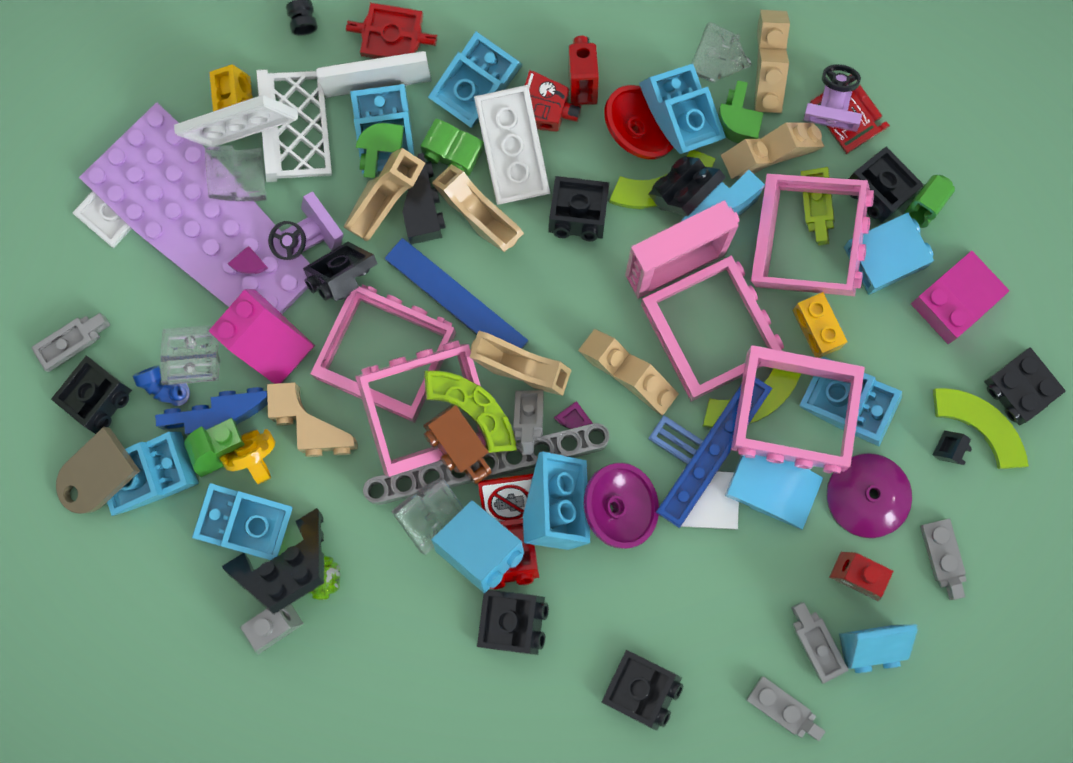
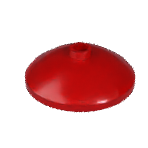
M622 86L609 96L604 108L605 122L611 136L620 147L636 157L649 160L662 158L674 148L657 124L640 86Z

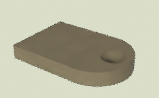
M103 427L62 466L56 480L57 495L62 505L71 512H95L106 504L140 470L111 428ZM73 487L78 491V497L75 501L70 496Z

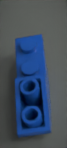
M261 387L246 389L247 393L236 394V391L219 392V396L210 397V409L208 405L193 406L192 411L181 412L180 408L165 409L164 414L155 415L156 426L163 430L185 427V434L189 436L201 426L207 430L230 418L237 425L268 405L267 391H264Z

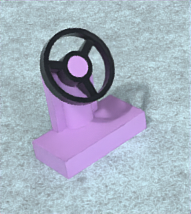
M840 64L830 65L824 69L822 74L825 89L821 105L808 103L803 121L857 132L862 114L848 111L852 91L859 87L861 76L855 69ZM836 70L845 71V72L850 73L851 76H847V75L842 74V73H837V74H836V73H834V72H832V71H836ZM857 80L855 84L849 85L853 81Z
M313 191L303 196L301 209L307 216L306 219L299 223L282 221L276 224L270 231L268 238L269 248L277 258L293 260L299 257L302 252L322 241H325L331 251L341 246L344 234ZM283 225H293L288 229L282 231L281 235L275 233L277 229ZM274 237L279 239L280 245L286 249L287 257L281 256L275 250Z

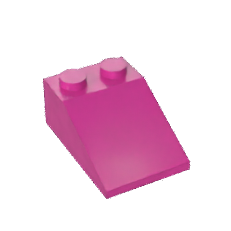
M971 251L917 297L911 305L947 344H950L978 321L1010 290Z
M245 289L209 330L230 352L274 384L283 383L315 347L305 335L255 289Z

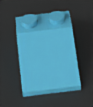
M543 451L539 453L523 513L524 543L565 550L590 543V526L584 512V494L588 484L587 460Z
M895 624L839 633L843 658L847 668H854L855 673L872 671V665L883 664V669L900 667V661L909 660L918 631L917 625Z

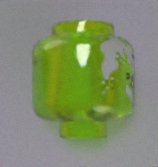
M324 556V584L309 592V594H312V598L317 600L329 599V594L337 592L340 587V566L329 556Z

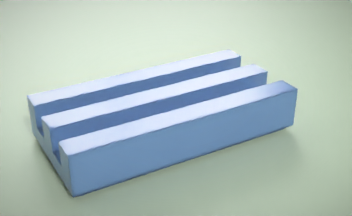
M663 415L648 440L687 465L691 459L658 438V433L691 455H694L697 450L663 429V425H667L698 446L701 445L703 440Z

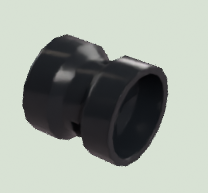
M293 0L286 5L287 14L292 20L290 22L292 34L302 36L317 30L316 19L312 16L314 11L312 1Z

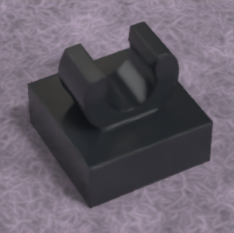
M944 430L933 456L941 461L965 465L966 462L962 458L965 451L971 452L972 450L969 445L971 439L965 434Z

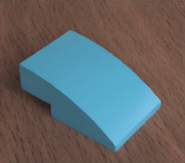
M475 32L463 51L456 54L428 98L473 128L479 122L474 96L505 90L523 65L484 36Z
M694 64L649 77L639 83L657 124L679 154L726 138L709 88L701 87Z
M405 84L350 91L357 140L366 128L374 124L383 122L404 125L402 148L415 156ZM358 148L360 158L361 153L366 154L367 149ZM379 151L377 172L382 171L392 152Z
M750 170L730 188L721 182L682 221L724 200L728 207H731L734 213L737 212L738 216H740L757 202L765 184Z
M824 356L822 357V359L831 360V359L826 358V357H824ZM864 373L855 436L880 446L902 399V391L878 382L875 377ZM813 376L799 406L816 417L844 430L851 383Z
M169 431L150 441L139 442L125 449L140 472L107 502L111 516L145 506L199 484L184 446L185 441L181 432Z
M741 455L725 496L750 506L755 511L803 530L823 477L809 469L796 467L795 462L784 460V463L778 464L766 461L767 457L755 455V458H745L744 455Z
M209 483L192 538L272 560L279 554L293 507Z

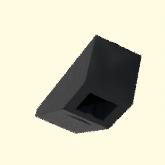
M420 153L417 158L425 162V165L414 186L408 189L402 211L411 245L442 238L441 229L446 228L443 213H437L435 203H440L438 191L435 187H431L429 179L434 177L431 161H425L424 153Z

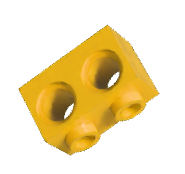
M231 64L209 72L213 111L252 99L251 78L235 65Z
M823 292L797 303L792 310L816 358H821L839 350L848 342Z

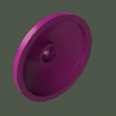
M859 454L852 457L851 466L846 471H841L840 474L832 473L827 486V503L833 518L844 530L858 537L878 538L894 532L904 523L912 505V489L904 471L892 460L877 454ZM871 489H875L878 492L877 499L870 497L869 491Z
M614 463L602 467L591 477L584 494V512L588 525L598 539L611 547L627 549L644 543L655 530L659 517L655 512L659 508V501L656 490L645 473L630 464ZM610 504L613 506V512L610 509Z

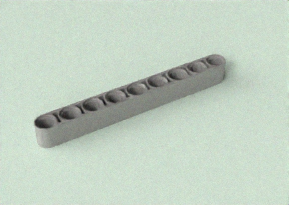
M599 423L541 436V440H534V449L537 445L544 444L549 447L550 453L575 458L603 450L609 441V431L604 425ZM593 431H599L603 434L604 441L601 444L595 445L590 442L589 434ZM565 438H573L577 442V447L573 451H566L562 448L561 442ZM521 441L516 442L517 450L515 451L522 454ZM512 451L487 453L483 456V459L492 458L495 461V466L491 470L492 473L482 480L534 468L538 457L535 454L522 455V461L519 464L512 465L507 462V455ZM438 461L390 477L387 475L373 477L364 484L363 494L372 504L383 505L473 482L467 474L462 478H455L452 475V470L449 471L442 461ZM477 462L470 466L473 472L479 468ZM430 471H437L440 474L439 481L434 485H428L425 482V476ZM402 478H410L412 480L411 488L406 492L399 491L398 482ZM376 484H381L384 486V494L378 499L372 498L370 495L371 488Z

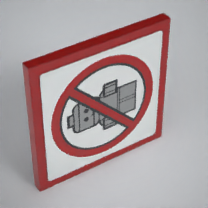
M533 474L481 480L478 483L482 509L498 522L523 518Z

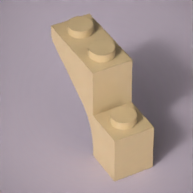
M760 10L757 31L758 62L754 110L758 112L782 113L789 68L786 48L790 21L787 11Z
M786 122L761 139L743 140L723 153L721 157L731 179H740L748 170L755 174L766 167L816 152L825 146L821 140V131L814 123Z
M403 148L391 153L380 175L368 181L343 227L363 240L368 241L399 197L406 190L414 186L425 162Z
M451 164L432 182L449 206L462 213L480 237L501 251L505 252L513 247L524 234L515 222L479 191L464 171Z
M594 329L578 350L593 366L613 377L652 410L662 416L679 395L650 363L629 354L615 338Z
M478 331L476 339L471 345L469 358L493 374L521 380L534 389L563 396L571 369L562 362L530 353L482 331Z
M295 382L267 384L268 418L273 422L276 421V425H292L293 420H296L297 450L305 453L306 457L322 456L323 451H333L334 455L351 454L350 450L358 449L357 440L351 434L306 412L300 397V387Z

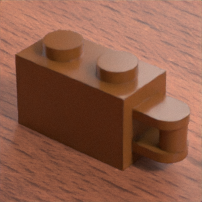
M456 405L449 406L423 425L427 431L424 433L425 438L433 448L437 446L443 454L440 458L449 471L453 469L458 473L465 471L475 485L492 473L490 467L483 459V456L489 453ZM477 462L480 467L473 472L470 466Z

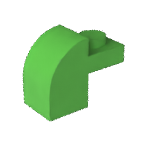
M737 80L735 89H729L726 104H720L718 116L726 138L739 144L745 139H758L764 113L742 108L748 83Z
M385 122L377 123L366 128L357 140L356 148L367 149L366 154L361 153L360 170H364V177L375 178L377 176L379 151L393 153L402 148L404 125Z
M232 418L207 430L201 426L194 430L184 442L192 467L200 477H204L224 467L219 457L245 445L236 422Z

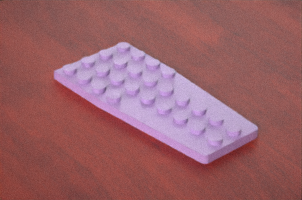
M156 102L79 178L138 235L226 306L230 307L245 289H255L283 314L308 289L305 284L307 277L303 268L310 263L302 254L293 260H283L277 258L271 252L268 238L275 224L202 144L175 134L174 125L178 124V122ZM278 228L275 233L281 235V231ZM274 237L275 250L281 256L287 257L286 249L280 245V240ZM250 246L268 269L258 274H245L235 271L227 263L246 247Z

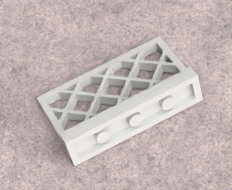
M256 70L258 96L265 95L274 100L276 96L279 99L278 102L296 109L298 115L309 123L301 134L290 126L292 122L283 124L279 130L277 126L262 131L266 182H277V179L331 176L324 92L317 78V71L268 73V70ZM317 79L318 87L311 95L300 87L305 80ZM274 81H286L292 87L283 96L275 90ZM295 90L307 98L299 108L287 100ZM310 102L320 109V113L314 120L302 112ZM320 119H321V126H319V125L317 124V122H318ZM313 127L322 134V139L316 146L305 138L306 134ZM285 129L297 137L289 147L279 140V136ZM300 141L312 149L304 159L292 151ZM322 145L324 153L319 149ZM280 148L284 150L282 155H280ZM317 153L325 160V168L314 169L307 162ZM288 154L299 162V165L294 170L282 171L281 162Z

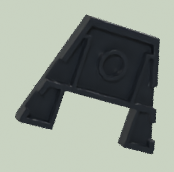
M318 508L295 521L303 541L289 547L285 552L263 563L259 568L253 569L245 553L222 566L231 578L242 588L246 589L273 615L324 584V554L321 551V542L324 541V533L321 530L323 515Z

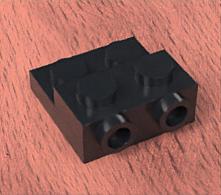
M887 146L848 178L868 180L870 190H874V200L872 207H867V214L873 219H878L881 223L924 186ZM850 195L853 199H858L859 197Z
M685 156L674 163L671 171L666 176L656 181L648 194L660 210L689 216L726 177L720 169L705 167L699 158Z
M555 176L548 232L554 233L558 238H567L570 235L581 236L583 240L588 242L595 241L597 238L603 239L609 182Z
M348 241L304 267L303 270L307 277L305 284L312 293L318 291L325 301L330 298L334 301L342 300L359 287L355 278L367 274L370 268L378 263L374 254Z
M1031 347L984 381L988 386L987 391L995 400H999L1006 408L1005 413L1008 418L1015 423L1017 422L1019 426L1027 423L1048 407L1051 402L1066 392Z
M86 355L51 400L83 427L97 434L103 427L110 426L111 416L118 408H123L127 405L129 394L132 390Z
M487 590L483 594L477 647L538 655L539 649H543L545 645V633L541 632L542 620H546L549 613L548 603H545V597Z
M626 650L601 703L658 731L659 726L664 727L669 721L671 711L667 709L672 699L677 700L682 693L683 684L680 683L682 677Z

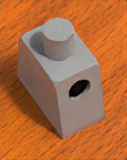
M292 604L274 615L265 609L240 628L257 655H259L304 623Z

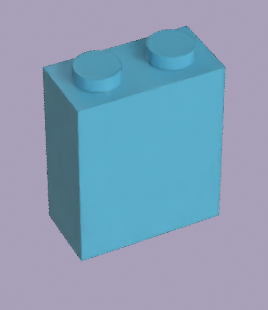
M908 212L869 230L868 234H864L862 244H866L865 261H860L859 272L863 273L862 283L868 295L927 268L934 261L932 258V248L927 242L924 243L920 235L918 222L914 218L911 219ZM853 238L844 246L849 259Z
M473 500L431 539L435 551L483 593L490 587H496L501 582L503 574L510 567H516L524 554L522 541Z

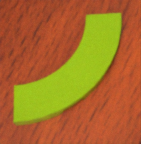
M696 150L689 151L687 155L688 157L699 158L705 167L710 168L713 167L716 158ZM620 176L609 203L632 209L656 207L657 205L648 193L661 177L649 180H633Z
M772 368L771 373L764 382L772 387V390L749 424L767 417L781 406L796 387L801 373ZM709 398L702 426L712 428L730 400Z
M424 371L426 400L447 402L456 405L466 412L481 430L486 449L489 453L517 450L515 436L508 417L485 389L460 375L442 371Z
M947 388L933 389L936 417L955 419L977 429L992 449L998 469L1029 467L1026 451L1017 431L997 408L980 397L967 392Z

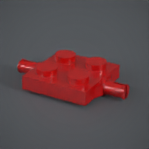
M370 3L368 15L363 23L347 20L346 32L360 33L362 35L361 57L377 59L415 53L420 44L436 46L437 35L422 33L423 11Z

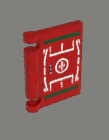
M859 84V87L852 91L848 111L862 114L857 132L827 126V128L845 153L848 154L880 132L886 130L890 125L885 121L877 127L874 122L878 121L883 115ZM823 93L811 100L810 103L821 105Z

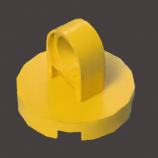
M264 429L262 434L258 430H253L241 435L244 446L219 457L226 470L237 471L248 468L255 482L260 484L271 479L270 472L263 458L272 451L276 441L268 429Z

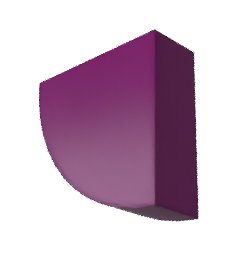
M250 246L246 247L227 263L235 271L245 274H258L268 269Z
M577 401L554 417L556 422L568 429L593 424Z

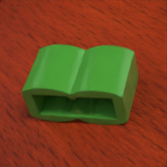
M435 118L420 147L425 159L431 161V163L438 164V162L448 165V167L452 164L470 176L484 150V142L445 121Z
M943 175L931 176L907 207L904 214L908 212L911 219L914 218L918 222L920 228H926L936 218L955 192L952 181Z

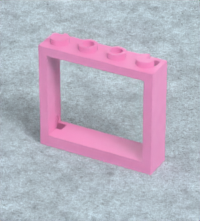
M767 174L751 282L754 286L855 296L856 288L861 289L863 273L859 272L860 261H865L866 244H862L863 236L868 234L870 229V217H866L867 207H872L874 200V190H870L868 180ZM781 190L859 196L846 284L768 277Z
M724 200L632 246L625 276L637 298L639 299L725 256L739 226L737 212L734 213L733 209L729 208Z
M732 255L643 298L641 306L691 402L743 377L745 363L699 385L657 303L727 270L767 348L779 351L784 349L781 338L778 334L774 335L769 326L771 320L764 309L760 310L756 302L758 296L752 285L748 286L743 278L745 271L739 261L735 262Z
M362 284L361 287L359 286L352 291L346 298L310 374L323 383L362 399L357 382L328 370L360 301L443 336L437 351L444 350L443 344L453 342L456 335L455 328L452 327L453 323L446 321L442 317H437L435 320L426 316L427 311L422 308L412 306L410 309L401 305L402 301L392 295H387L385 298L376 294L377 290L375 288ZM444 360L431 363L428 371H439ZM425 379L419 388L412 406L370 388L375 406L414 423L426 400Z
M459 340L443 344L444 350L434 353L432 348L422 350L416 353L417 358L406 361L405 356L390 360V366L379 369L378 365L369 366L361 369V375L355 376L385 475L390 477L440 461V457L443 454L436 446L391 460L368 382L457 356L463 378L480 386L474 361L469 358L471 353L469 344L460 345ZM478 427L479 432L476 434L483 445L486 446L482 432Z
M751 345L746 355L731 450L738 451V454L744 455L745 458H755V455L767 457L766 461L782 464L784 460L795 462L796 467L803 469H812V466L824 468L823 472L829 474H840L841 471H846L851 466L865 367ZM757 365L851 383L840 456L745 438Z

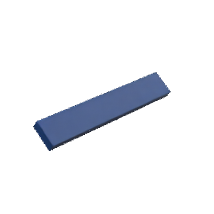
M401 238L385 257L389 264L476 335L478 331L486 332L521 349L528 343V339L405 239Z
M756 377L748 425L772 390V387ZM741 385L655 512L677 528L682 526L731 452Z

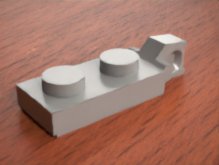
M101 313L91 319L87 316L81 319L76 318L32 346L31 349L44 370L50 372L95 343L100 338L98 333L109 327L110 323Z
M543 390L515 391L513 429L515 441L521 440L522 455H534V440H541V435H543Z
M946 519L921 525L920 528L935 581H938L940 587L946 586L949 600L964 598L962 582H966V572L951 520Z
M804 602L791 607L797 619V622L793 623L795 633L820 682L824 684L849 671L823 619L819 618L816 612L810 615Z
M761 676L746 699L792 734H796L801 738L806 732L814 739L820 741L826 732L813 723L816 716L811 713L810 709L763 676Z

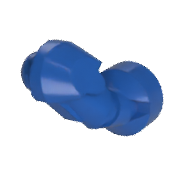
M159 365L142 370L132 376L137 387L145 389L149 395L153 394V399H158L159 402L180 406L189 399L190 390L183 381L177 380L176 382L161 385L160 381L163 374Z

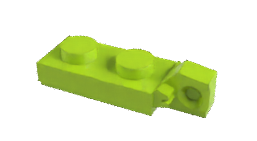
M828 167L801 171V176L830 178ZM803 192L805 219L809 232L815 231L818 246L829 244L828 229L834 228L835 222L832 194Z

